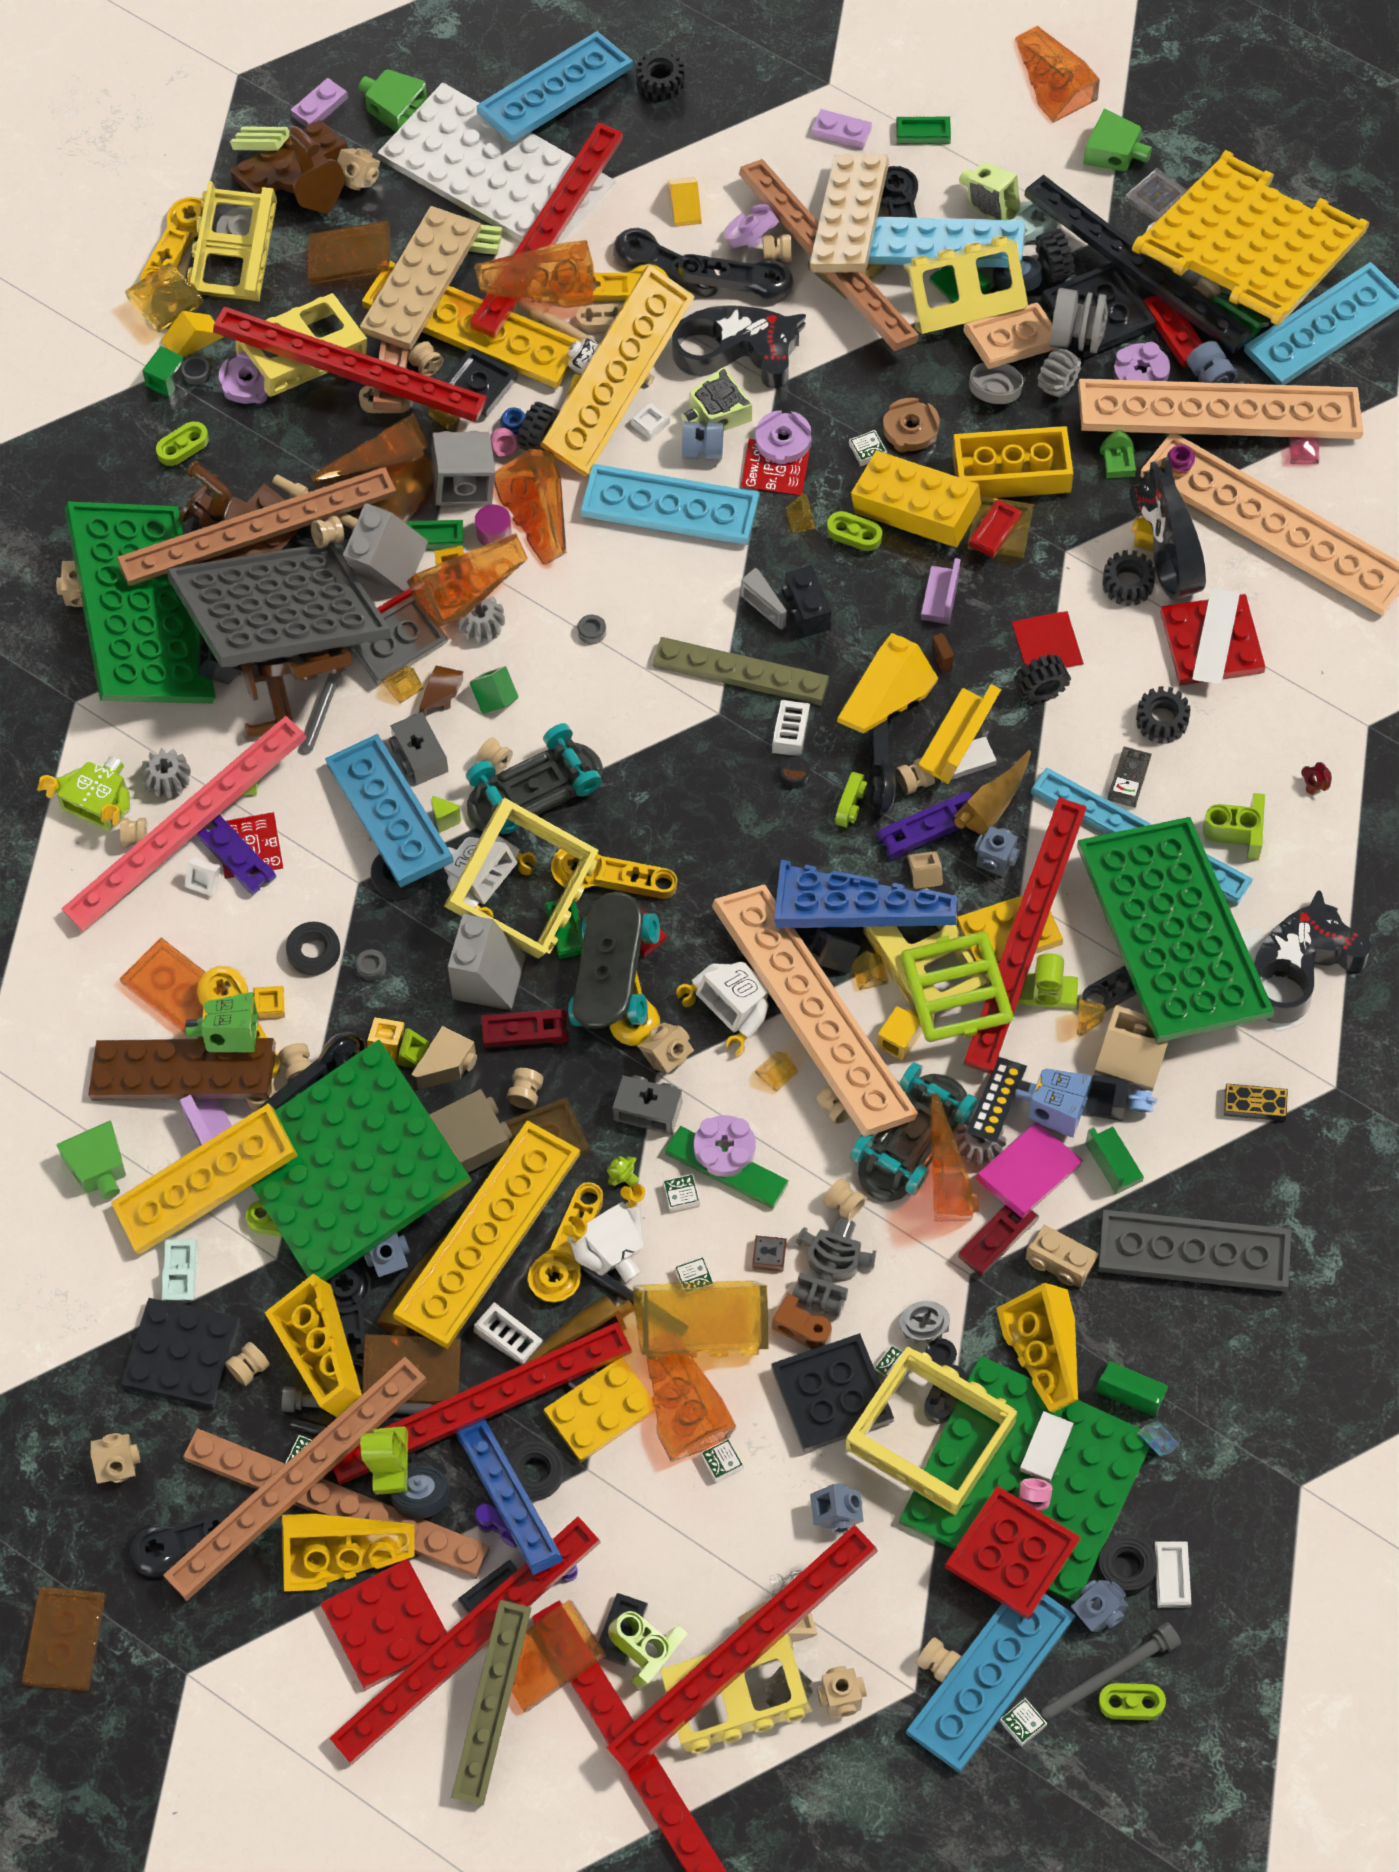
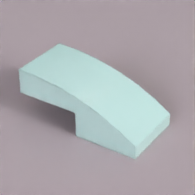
M196 1239L165 1240L164 1269L162 1270L163 1301L194 1300L198 1241Z

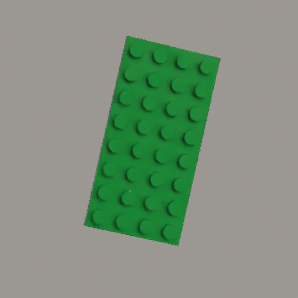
M68 501L65 506V513L100 701L213 704L216 696L212 679L197 675L199 630L171 585L168 573L128 586L117 562V557L183 535L181 522L178 521V506Z
M1191 817L1078 840V852L1157 1043L1273 1017L1274 1009Z

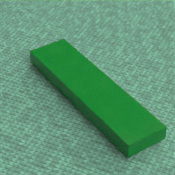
M679 1126L665 1149V1155L772 1209L775 1208L787 1188L789 1180L754 1162H751L750 1165L748 1163L742 1169V1172L734 1176L720 1177L713 1175L701 1163L699 1164L695 1158L694 1138L696 1133ZM720 1146L723 1152L728 1151V1149Z

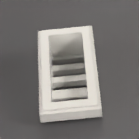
M781 700L772 743V753L802 756L810 704ZM786 709L802 711V714L788 713ZM784 718L797 719L801 721L800 723L784 721ZM783 727L797 728L799 731L786 730ZM781 735L797 737V740L781 738Z
M495 1302L474 1325V1333L521 1365L525 1364L543 1343L540 1337ZM496 1320L501 1322L494 1331L489 1329ZM506 1326L510 1328L503 1338L498 1336ZM515 1333L521 1335L512 1346L508 1344V1341ZM526 1339L531 1342L522 1353L517 1351Z

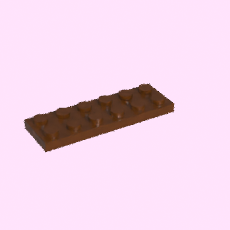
M256 1038L255 1052H209L206 1050L204 1039L96 1040L88 1096L92 1101L180 1100L189 1095L193 1099H269L276 1042L274 1038Z

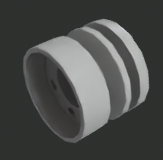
M1059 288L1051 329L1050 347L1068 349L1072 337L1078 338L1079 351L1083 352L1085 340L1088 339L1091 340L1090 353L1097 354L1105 335L1108 317L1107 295L1099 294L1097 306H1091L1093 293L1088 292L1084 304H1078L1077 290Z

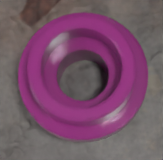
M1176 445L1167 453L1171 469L1174 471L1186 472L1194 466L1195 455L1187 445Z

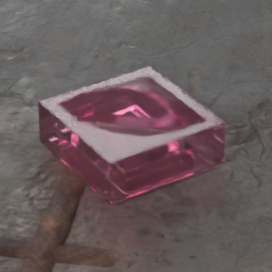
M1289 437L1290 464H1319L1318 438Z

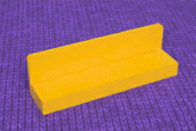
M991 684L984 697L981 698L962 688L918 767L949 784L1001 689Z

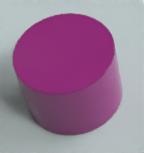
M496 504L486 505L478 510L475 515L478 541L489 548H498L505 545L512 535L509 512L504 507Z

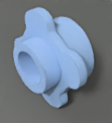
M1133 1091V1095H1127L1126 1101L1129 1102V1110L1153 1112V1105L1156 1104L1157 1098L1151 1097V1092Z

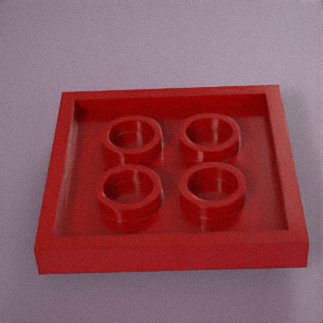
M1246 594L1239 595L1223 679L1265 672L1266 666ZM1209 599L1161 606L1160 614L1179 686L1203 682L1193 680V674Z
M997 1486L948 1559L945 1568L1029 1620L1079 1544L1081 1537Z
M409 1559L320 1603L364 1691L405 1671L447 1633Z

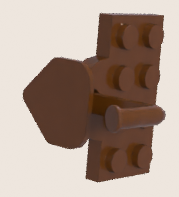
M320 119L302 130L296 126L290 127L289 138L278 151H262L254 157L240 162L239 165L230 169L232 179L248 193L261 194L262 187L273 188L274 192L282 189L288 193H294L297 203L301 207L327 214L332 211L345 184L342 167L334 159L339 157L341 149L349 148L347 142Z
M194 461L189 466L187 474L189 477H195L204 485L183 508L178 521L183 523L194 517L200 522L199 529L285 501V499L264 483L246 503L237 497H232L229 488L219 480L217 474L212 475L200 466L198 461ZM213 491L214 494H213V497L211 498L209 495H210V493ZM302 528L199 563L284 550Z
M337 647L318 653L308 652L297 654L293 657L268 659L254 664H241L245 684L253 701L258 700L255 683L266 681L275 720L256 725L245 723L243 731L244 740L263 736L285 716L293 722L282 675L292 674L295 679L300 678L301 681H309L317 678V674L329 671L330 674L343 672L346 670V666L353 665L350 652L346 648Z

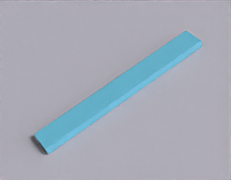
M1047 767L1031 789L1032 795L1054 807L1058 797L1086 806L1082 822L1104 834L1152 825ZM1207 854L1226 900L1238 906L1251 886L1253 879Z

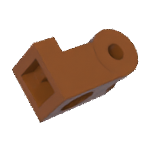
M787 1293L773 1317L772 1329L810 1349L829 1344L832 1334L830 1321L820 1315L812 1316L798 1308L799 1298Z

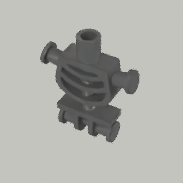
M839 1218L833 1233L820 1229L817 1236L808 1233V1228L806 1227L799 1233L796 1244L800 1245L802 1243L809 1247L808 1264L820 1275L818 1279L803 1273L799 1274L798 1284L795 1285L792 1295L799 1298L800 1302L806 1303V1308L811 1309L814 1303L820 1305L819 1312L824 1313L827 1310L836 1313V1317L840 1318L848 1297V1288L833 1284L831 1281L850 1280L856 1275L858 1264L870 1265V1269H874L876 1250H873V1253L861 1252V1242L851 1239L856 1227L852 1220ZM814 1255H815L821 1262H823L824 1265L820 1264V1263L814 1258ZM800 1286L805 1287V1288H808V1289H811V1290H810V1291H807V1290L801 1289ZM817 1292L824 1294L823 1299L816 1297ZM832 1296V1297H835V1298H838V1299H841V1300H840V1301H837V1300L831 1299L830 1297Z

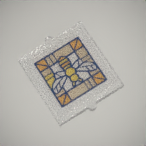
M1156 168L1125 195V199L1136 206L1140 213H1145L1157 222L1188 190L1178 184L1175 178H1170Z

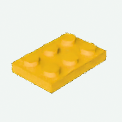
M1023 895L957 917V925L962 936L982 931L988 933L998 965ZM1051 911L1035 954L1063 945V937ZM979 945L971 946L970 948L974 954L973 960H983Z
M622 1357L544 1408V1414L579 1463H581L658 1411L659 1406Z

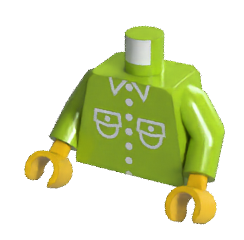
M109 757L103 767L92 762H86L81 768H77L57 778L49 775L40 777L38 791L47 790L46 796L48 798H53L54 793H58L57 797L61 809L110 831L113 825L117 826L119 820L130 812V794L126 788L124 778L119 775L124 768V764L115 757Z

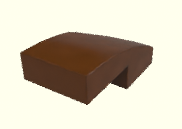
M436 665L425 689L419 713L423 712L425 716L428 715V710L436 707H441L443 710L451 708V699L455 698L463 682L464 671Z

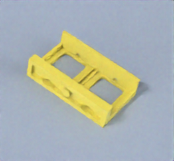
M208 181L207 191H203L201 197V206L204 207L203 214L198 216L197 219L198 242L194 241L192 246L194 264L193 267H189L187 274L188 284H191V287L199 295L260 301L277 204V197L273 188L262 187L261 194L215 189L213 182ZM218 204L251 207L253 211L248 234L242 236L213 232L212 226L216 206ZM214 254L242 258L243 267L239 285L233 287L204 283L203 276L207 257Z
M1007 236L994 237L991 239V243L981 245L980 242L970 243L964 246V250L954 252V249L942 250L937 252L938 256L931 258L917 256L911 259V263L903 264L904 269L909 273L917 318H914L915 328L922 334L1028 308L1017 242L1010 238L1007 239ZM1005 252L1012 280L1011 287L990 294H982L976 260L979 257ZM952 265L958 289V300L954 303L930 308L927 303L923 273L926 270Z
M333 293L319 297L308 304L292 308L284 314L266 320L315 337L307 325L334 314L342 324L343 329L318 339L366 355V336ZM236 341L237 354L245 351L263 375L264 390L269 397L328 373L280 355L268 358L261 349Z
M936 925L939 932L915 944L907 943L897 926L864 927L863 933L912 1010L917 1013L902 964L901 953L907 949L936 943L939 937L949 936V939L957 938L959 935L957 926ZM970 947L951 951L955 954L961 965L975 962L973 960L974 954ZM951 952L914 960L918 975L926 974L924 970L925 965ZM986 971L969 975V980L944 992L938 991L934 984L922 988L928 1002L988 987L989 977ZM930 1013L932 1021L934 1022L935 1013Z
M788 1633L748 1669L774 1660L780 1661L788 1682L791 1699L787 1703L756 1711L746 1683L745 1672H743L721 1692L728 1714L726 1722L698 1732L692 1731L688 1722L677 1732L680 1744L686 1752L701 1753L710 1749L711 1744L720 1741L724 1743L735 1742L742 1738V1734L751 1731L756 1733L765 1732L772 1729L775 1723L785 1720L786 1722H796L805 1718L806 1713L812 1712L793 1653L792 1640ZM710 1653L660 1669L666 1693Z

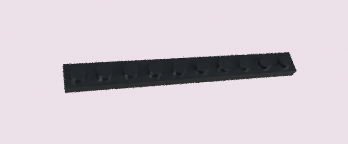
M1044 174L1025 189L1024 197L1232 354L1237 352L1251 339L1253 331L1161 262L1143 253L1139 255L1133 252V241Z

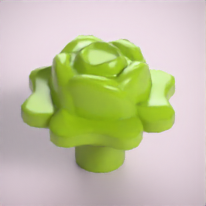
M622 1156L615 1158L607 1168L610 1176L608 1184L616 1186L619 1183L626 1182L630 1187H633V1183H637L639 1180L633 1173L636 1158H631L630 1156L626 1159Z

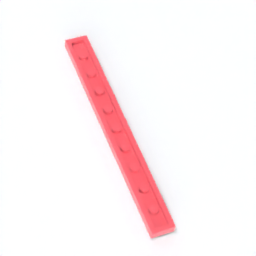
M287 716L283 717L61 909L65 915L82 932L304 742L307 739L305 733Z

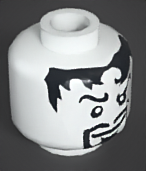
M585 338L581 342L575 340L567 351V354L570 356L568 366L581 375L599 344L591 338Z

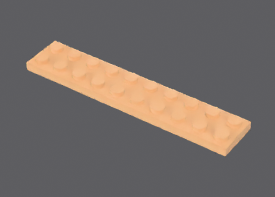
M1079 379L1078 383L1082 431L1115 432L1121 430L1123 432L1341 439H1361L1363 435L1358 387Z
M1176 433L1169 434L1141 469L1140 476L1144 477L1143 472L1150 470L1151 462L1156 461L1158 467H1160L1163 458L1167 457L1170 449L1179 444L1187 445L1195 455L1194 466L1186 472L1172 470L1176 487L1184 502L1381 616H1384L1399 596V561Z
M766 885L715 899L712 908L768 990V993L863 1137L915 1120L918 1112L794 928H775L776 900Z

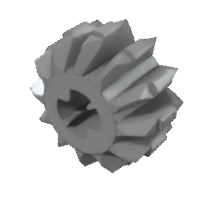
M1058 347L1049 354V357L1045 359L1043 366L1040 368L1038 387L1052 396L1063 397L1069 393L1070 388L1074 386V382L1078 378V373L1081 370V359L1074 353Z
M482 593L480 598L476 599L470 595L469 602L461 601L460 610H457L458 630L460 633H465L467 640L476 637V641L479 644L482 638L486 637L491 642L492 634L500 635L501 627L505 624L503 606L497 604L494 596L486 599Z
M161 748L158 755L150 752L149 760L142 761L141 780L144 782L145 789L148 792L154 791L157 798L166 793L167 797L171 799L172 792L176 791L182 794V786H189L190 765H188L183 754L177 755L174 748L168 753H165V750Z
M968 1116L966 1125H958L956 1131L958 1135L954 1136L953 1143L958 1146L956 1148L957 1156H965L964 1162L966 1165L974 1160L977 1167L980 1168L983 1161L989 1164L995 1159L994 1157H997L1004 1151L1002 1148L1006 1146L1007 1139L1002 1136L1004 1133L1003 1127L996 1143L967 1134L972 1118ZM977 1139H982L983 1143H978Z

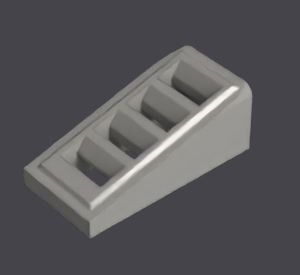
M754 568L741 579V597L779 629H783L786 627V609L760 571Z

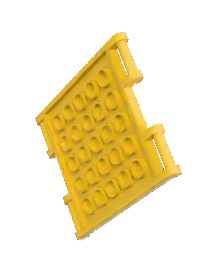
M1225 150L1220 159L1147 232L1137 237L1132 246V251L1139 255L1143 253L1173 269L1174 273L1180 276L1190 269L1232 291L1229 297L1230 302L1236 305L1241 303L1270 318L1271 323L1279 326L1365 234L1369 222L1362 218L1358 220L1328 205L1329 202L1322 198L1311 209L1303 205L1302 202L1293 200L1279 193L1274 188H1269L1274 177L1273 173L1267 170L1263 172L1233 157V153Z

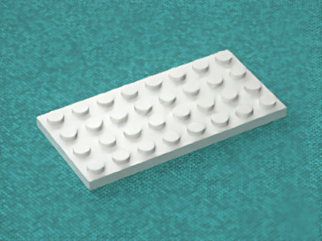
M442 82L377 152L378 160L492 226L502 227L503 232L522 242L575 160V157L531 132L511 143L477 114L478 102ZM603 173L599 175L549 253L548 258L552 260L614 191L616 188V181Z

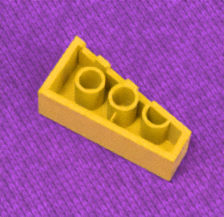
M312 1274L264 1313L319 1406L335 1417H338L361 1397L362 1393L332 1287L315 1274Z

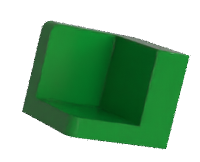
M160 346L142 369L145 385L170 397L175 390L172 376L183 363V357Z
M506 666L484 672L469 682L480 711L483 714L505 708L518 699L517 691Z

